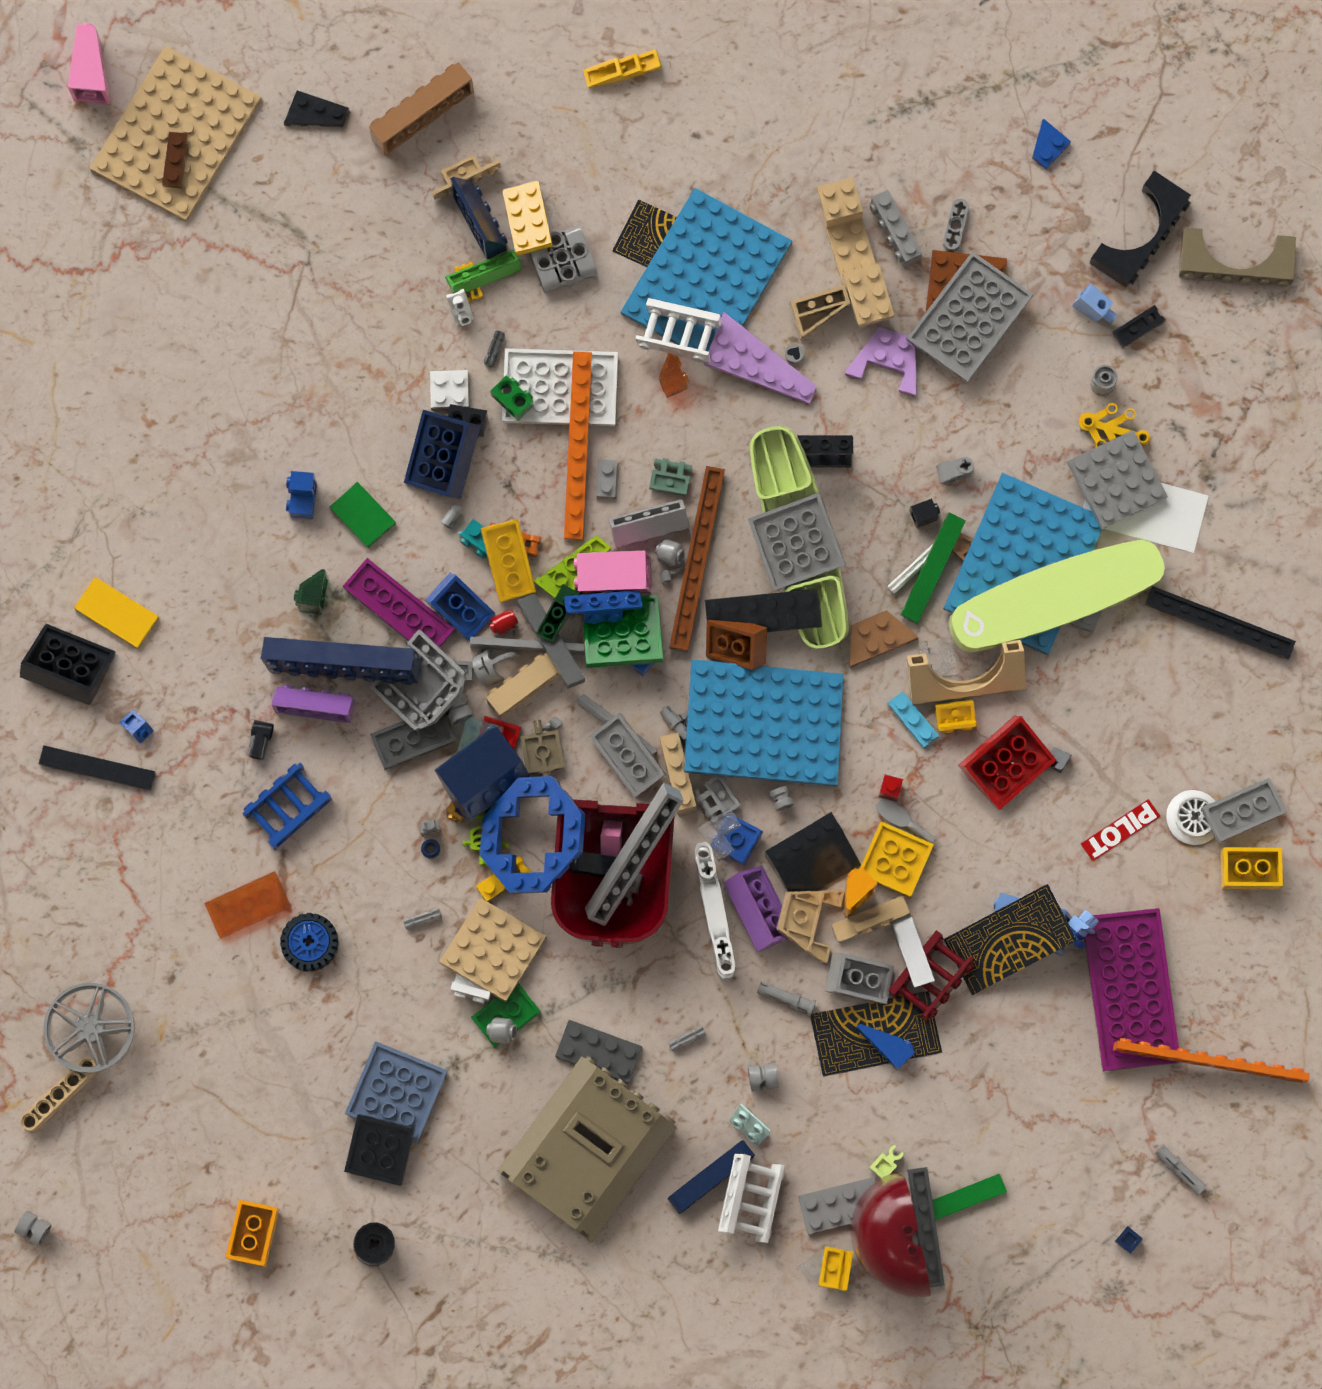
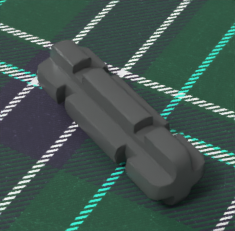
M498 330L494 333V338L487 351L488 356H485L484 364L490 367L494 366L495 358H497L502 345L501 342H503L505 333Z

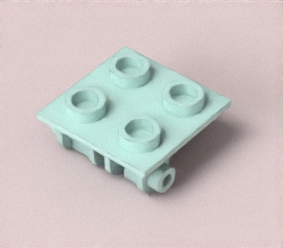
M740 1104L729 1120L737 1130L744 1133L747 1139L757 1146L769 1135L770 1129L742 1104Z

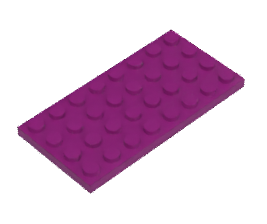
M1160 908L1093 915L1099 920L1093 928L1096 933H1088L1084 939L1102 1072L1180 1063L1113 1051L1114 1043L1120 1041V1038L1132 1040L1131 1043L1136 1044L1148 1042L1153 1047L1166 1045L1170 1046L1171 1050L1179 1048Z

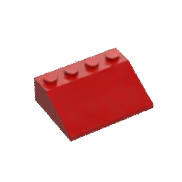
M1014 715L959 763L958 766L998 810H1001L1050 767L1056 759L1022 716Z

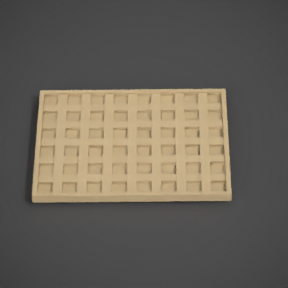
M165 46L93 161L90 171L187 222L262 98L260 95ZM169 132L188 133L182 189L163 187L162 185Z

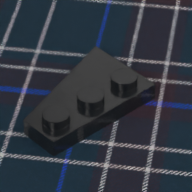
M297 90L285 118L284 126L320 125L343 127L349 113V108Z

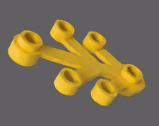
M1109 403L1105 409L1095 414L1090 412L1083 413L1079 418V426L1082 430L1089 431L1096 448L1098 447V442L1106 443L1105 440L1100 438L1097 429L1103 430L1109 441L1116 438L1115 434L1121 436L1132 431L1117 425L1127 420H1133L1136 416L1135 410L1128 408L1124 414L1107 423L1099 421L1107 415H1114L1118 410L1115 403ZM1109 406H1114V407H1115V411H1114V412H1110V411L1108 410V407H1109ZM1132 411L1133 417H1127L1126 413ZM1085 419H1091L1092 423L1090 425H1086ZM1147 431L1135 432L1141 446L1149 443L1150 434ZM1141 434H1144L1146 436L1145 441H1141L1139 439V436Z

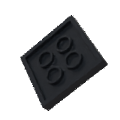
M358 1114L344 1172L402 1186L415 1128Z

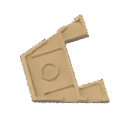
M845 891L786 892L776 930L819 962L827 964L831 946L813 941L822 903L840 908Z

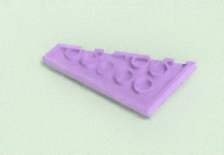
M723 312L720 329L717 328L708 351L710 363L704 362V365L809 405L816 385Z

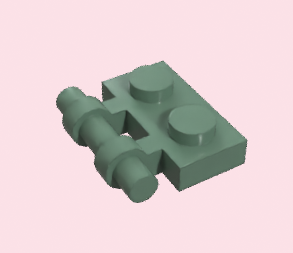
M663 458V460L655 459L654 466L661 467L660 471H652L649 490L687 496L690 477L684 476L683 473H691L692 465H687L682 461L679 463L671 462L666 458ZM668 468L678 471L677 474L668 473L666 470Z

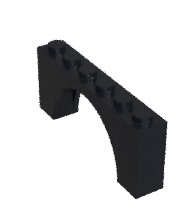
M1156 171L1152 172L1142 188V192L1151 199L1157 209L1159 227L1155 236L1145 245L1130 250L1115 249L1101 243L1089 263L1126 288L1130 283L1133 285L1139 277L1137 274L1139 270L1146 268L1149 263V256L1156 254L1160 248L1158 244L1161 239L1163 241L1166 240L1170 234L1169 228L1171 225L1176 226L1181 218L1179 214L1182 210L1186 212L1191 204L1189 201L1191 194Z

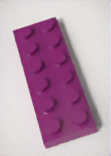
M368 558L343 585L347 592L408 641L420 629L435 644L441 647L455 631V628Z

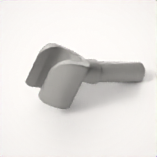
M682 566L671 571L664 570L660 575L661 583L671 582V576L684 571L685 567Z
M553 717L546 725L542 726V730L544 731L551 726L557 730L563 723L559 718Z

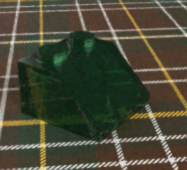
M321 569L299 584V590H295L294 601H296L295 605L298 607L299 612L322 615L329 580L325 569Z

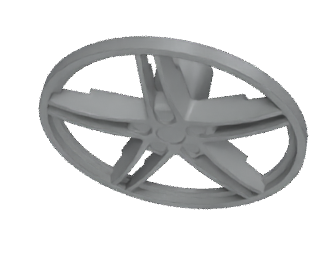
M82 983L63 991L50 1005L44 1021L45 1042L53 1057L66 1068L81 1073L100 1072L118 1063L129 1050L135 1030L133 1013L126 1000L114 989L98 983ZM95 989L86 1015H82L61 1003L66 997L75 992ZM98 990H101L96 1014L91 1013ZM106 993L112 995L121 1003L128 1020H101ZM58 1005L78 1017L77 1020L74 1022L57 1010ZM54 1012L75 1028V1031L56 1048L53 1045L50 1032ZM105 1024H128L126 1028L105 1030ZM128 1032L126 1042L121 1051L113 1059L107 1061L101 1037L103 1035ZM75 1036L79 1039L61 1053L57 1052ZM86 1042L97 1066H77L65 1060L63 1056ZM92 1043H98L104 1064L100 1065Z

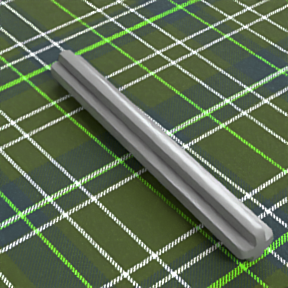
M582 694L577 700L580 706L604 724L614 717L585 694ZM638 735L654 757L657 753V748Z

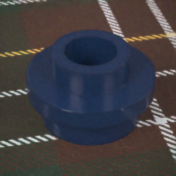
M428 839L423 842L421 852L424 857L433 859L439 855L440 845L436 840ZM429 846L434 847V851L431 853L427 851Z

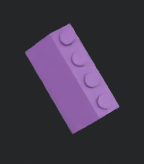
M282 685V687L276 688L272 707L275 713L351 723L354 698L350 697L351 695L348 693L335 695L327 690L313 692L311 688L302 687L301 690H298L290 685Z
M763 866L739 872L723 882L757 952L788 939L776 930L782 904Z

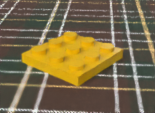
M881 821L861 866L878 884L911 898L934 844Z

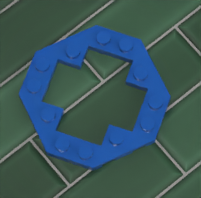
M555 777L517 778L483 816L480 856L509 893H547L552 887L551 884L557 878L560 879L570 868V863L575 858L578 859L583 853L585 813L577 807L572 797L559 785ZM549 797L548 814L551 816L565 815L562 852L545 853L544 872L515 873L517 855L500 854L503 818L520 817L521 798Z

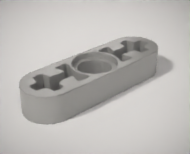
M957 199L952 204L943 241V247L948 252H955L960 246L969 205L964 199ZM963 205L960 217L956 216L958 211L956 207ZM958 221L961 224V228L954 230L950 224ZM952 234L955 235L954 243H956L953 244V247L949 246L948 243L951 240Z

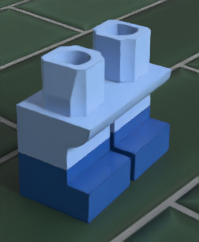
M1087 910L1080 917L1074 915L1068 922L1076 938V941L1072 944L1080 950L1086 945L1082 941L1088 933L1095 934L1096 932L1093 928L1099 922Z

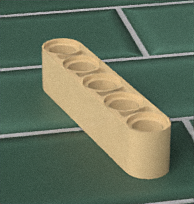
M83 1058L76 1064L77 1066L84 1067L85 1064L92 1063L93 1067L97 1066L96 1062L91 1058ZM70 1070L21 1117L20 1123L22 1128L28 1132L39 1130L98 1072L81 1073ZM75 1076L78 1077V1084L70 1086V1079ZM63 1090L64 1097L61 1100H56L55 1093ZM49 1104V1111L42 1114L40 1110L42 1105ZM29 1118H34V1126L27 1127L26 1121Z

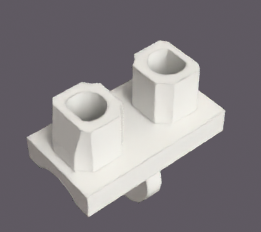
M464 289L457 293L446 295L456 326L470 324L474 317Z

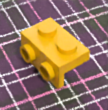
M973 700L935 704L936 723L939 731L951 733L954 729L967 731L977 727Z

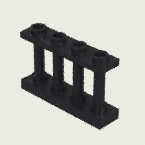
M797 435L810 468L852 467V435Z

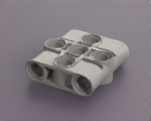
M580 225L561 232H551V239H557L560 243L549 247V252L545 248L529 253L544 293L563 286H573L578 281L597 275L594 261ZM577 250L584 251V254L578 256L575 254V252ZM560 256L567 258L564 262H560L557 259ZM543 262L549 264L546 268H542L539 265ZM571 273L573 277L567 279L564 277V274Z

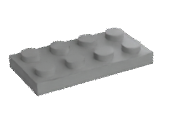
M618 713L589 736L635 798L666 775L621 713Z
M1270 778L1201 808L1217 843L1286 813Z
M875 1177L798 1196L808 1235L851 1224L856 1204L863 1193L876 1182Z

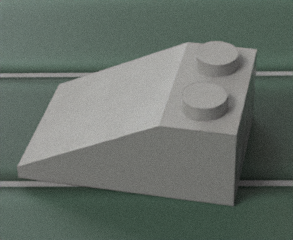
M833 953L825 992L887 1004L888 989L891 985L894 966L844 953Z

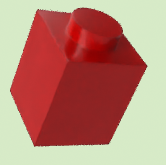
M885 774L878 797L897 802L903 779Z

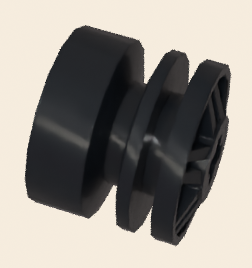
M378 1222L363 1225L356 1232L353 1241V1250L357 1259L368 1266H380L386 1263L391 1258L395 1248V1238L392 1231L386 1225ZM370 1241L379 1242L377 1250L369 1248Z

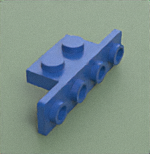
M640 591L564 597L566 614L583 613L584 623L591 624L606 621L616 622L622 620L623 610L642 608Z

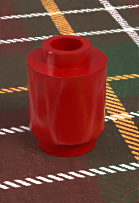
M506 610L491 618L489 627L493 634L497 633L500 636L515 628L518 620L512 610L508 612Z

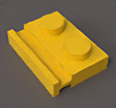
M824 1247L819 1287L847 1291L853 1251Z

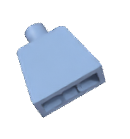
M1091 283L1079 294L1072 304L1074 308L1095 322L1104 318L1111 324L1117 317V314L1109 309L1113 302Z

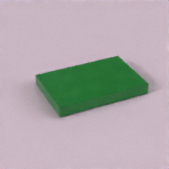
M358 482L329 506L367 548L396 524L394 519Z
M518 983L506 1003L496 997L471 1016V1018L493 1047L496 1048L501 1043L492 1042L486 1032L487 1025L494 1018L511 1019L514 1025L517 1026L518 1031L540 1014L541 1011Z

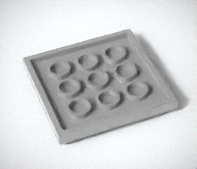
M1134 430L1066 462L1101 530L1168 497Z
M821 493L808 496L748 519L774 591L846 565Z

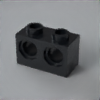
M450 404L449 417H458L470 423L479 421L481 427L478 438L479 436L484 437L488 418L487 410Z

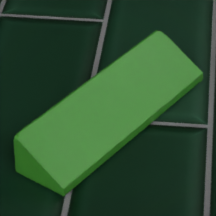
M510 250L447 275L445 279L452 294L462 289L467 293L478 287L520 272L522 270L521 260L514 250Z

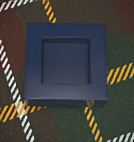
M1127 1226L1114 1242L1131 1254L1143 1238Z

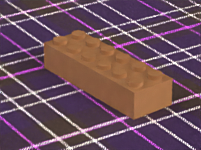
M459 62L455 65L451 64L440 76H434L429 84L419 87L411 97H405L400 102V105L390 108L382 118L372 121L371 126H369L372 141L384 156L388 155L474 92L471 76Z

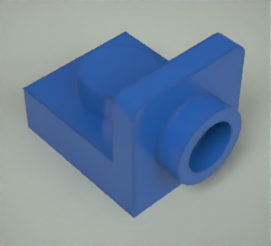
M134 709L119 722L139 743H142L154 731Z

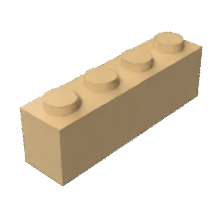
M543 653L539 654L534 658V662L531 665H524L518 670L519 673L516 676L508 677L503 681L501 687L498 689L495 687L487 693L486 700L500 719L560 676L547 653L544 655Z
M679 733L661 736L660 745L670 786L680 790L684 800L677 811V815L696 811L689 774L684 773L685 757Z

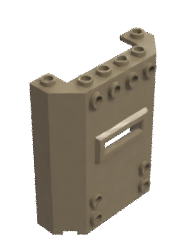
M587 1056L586 1059L583 1057L579 1059L497 1172L593 1242L677 1127L674 1125L676 1121L668 1115L662 1116L658 1112L660 1109L651 1102L649 1105L642 1101L644 1097L635 1090L633 1093L626 1089L628 1085L620 1079L615 1081L610 1077L612 1075L610 1071L604 1067L599 1069L595 1066L597 1063ZM578 1123H581L612 1146L611 1152L607 1155L574 1129Z

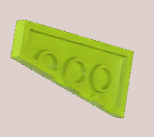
M596 535L573 554L564 558L558 565L549 569L547 573L534 580V583L554 599L562 584L576 591L574 579L578 576L577 570L574 568V558H577V553L609 552L611 546Z

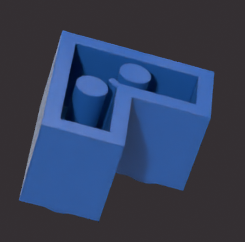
M291 471V476L287 477L286 482L288 493H291L290 500H287L286 511L289 512L291 518L313 519L317 489L315 475L310 472Z

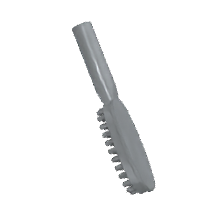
M882 799L877 803V811L890 823L899 827L906 826L930 843L935 841L936 838L910 821L909 814L896 803L887 799Z

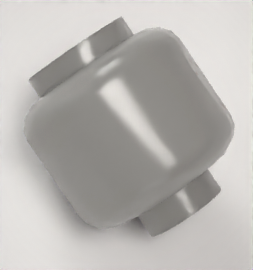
M666 539L656 546L655 554H657L658 562L674 567L682 562L685 551L681 544Z
M494 1018L487 1025L486 1032L492 1042L509 1044L516 1038L517 1026L514 1025L511 1019Z

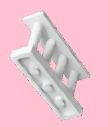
M648 298L646 306L651 316L644 337L636 335L637 346L643 350L652 349L691 358L699 363H710L709 352L705 350L712 329H720L721 315ZM660 315L669 318L662 341L651 339ZM678 319L687 322L680 345L669 343ZM701 324L705 328L699 348L687 347L694 325Z
M735 1154L718 1232L734 1234V1230L737 1229L756 1234V1242L768 1243L772 1234L771 1226L781 1181L784 1178L785 1165L772 1164L770 1169L750 1163L751 1156ZM751 1171L769 1176L767 1188L746 1183L747 1172ZM743 1191L765 1196L763 1208L742 1202ZM739 1210L761 1215L759 1227L738 1222Z

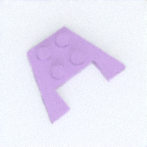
M879 327L848 367L845 375L861 380L867 362L904 374L899 392L915 397V346L906 341L907 335Z

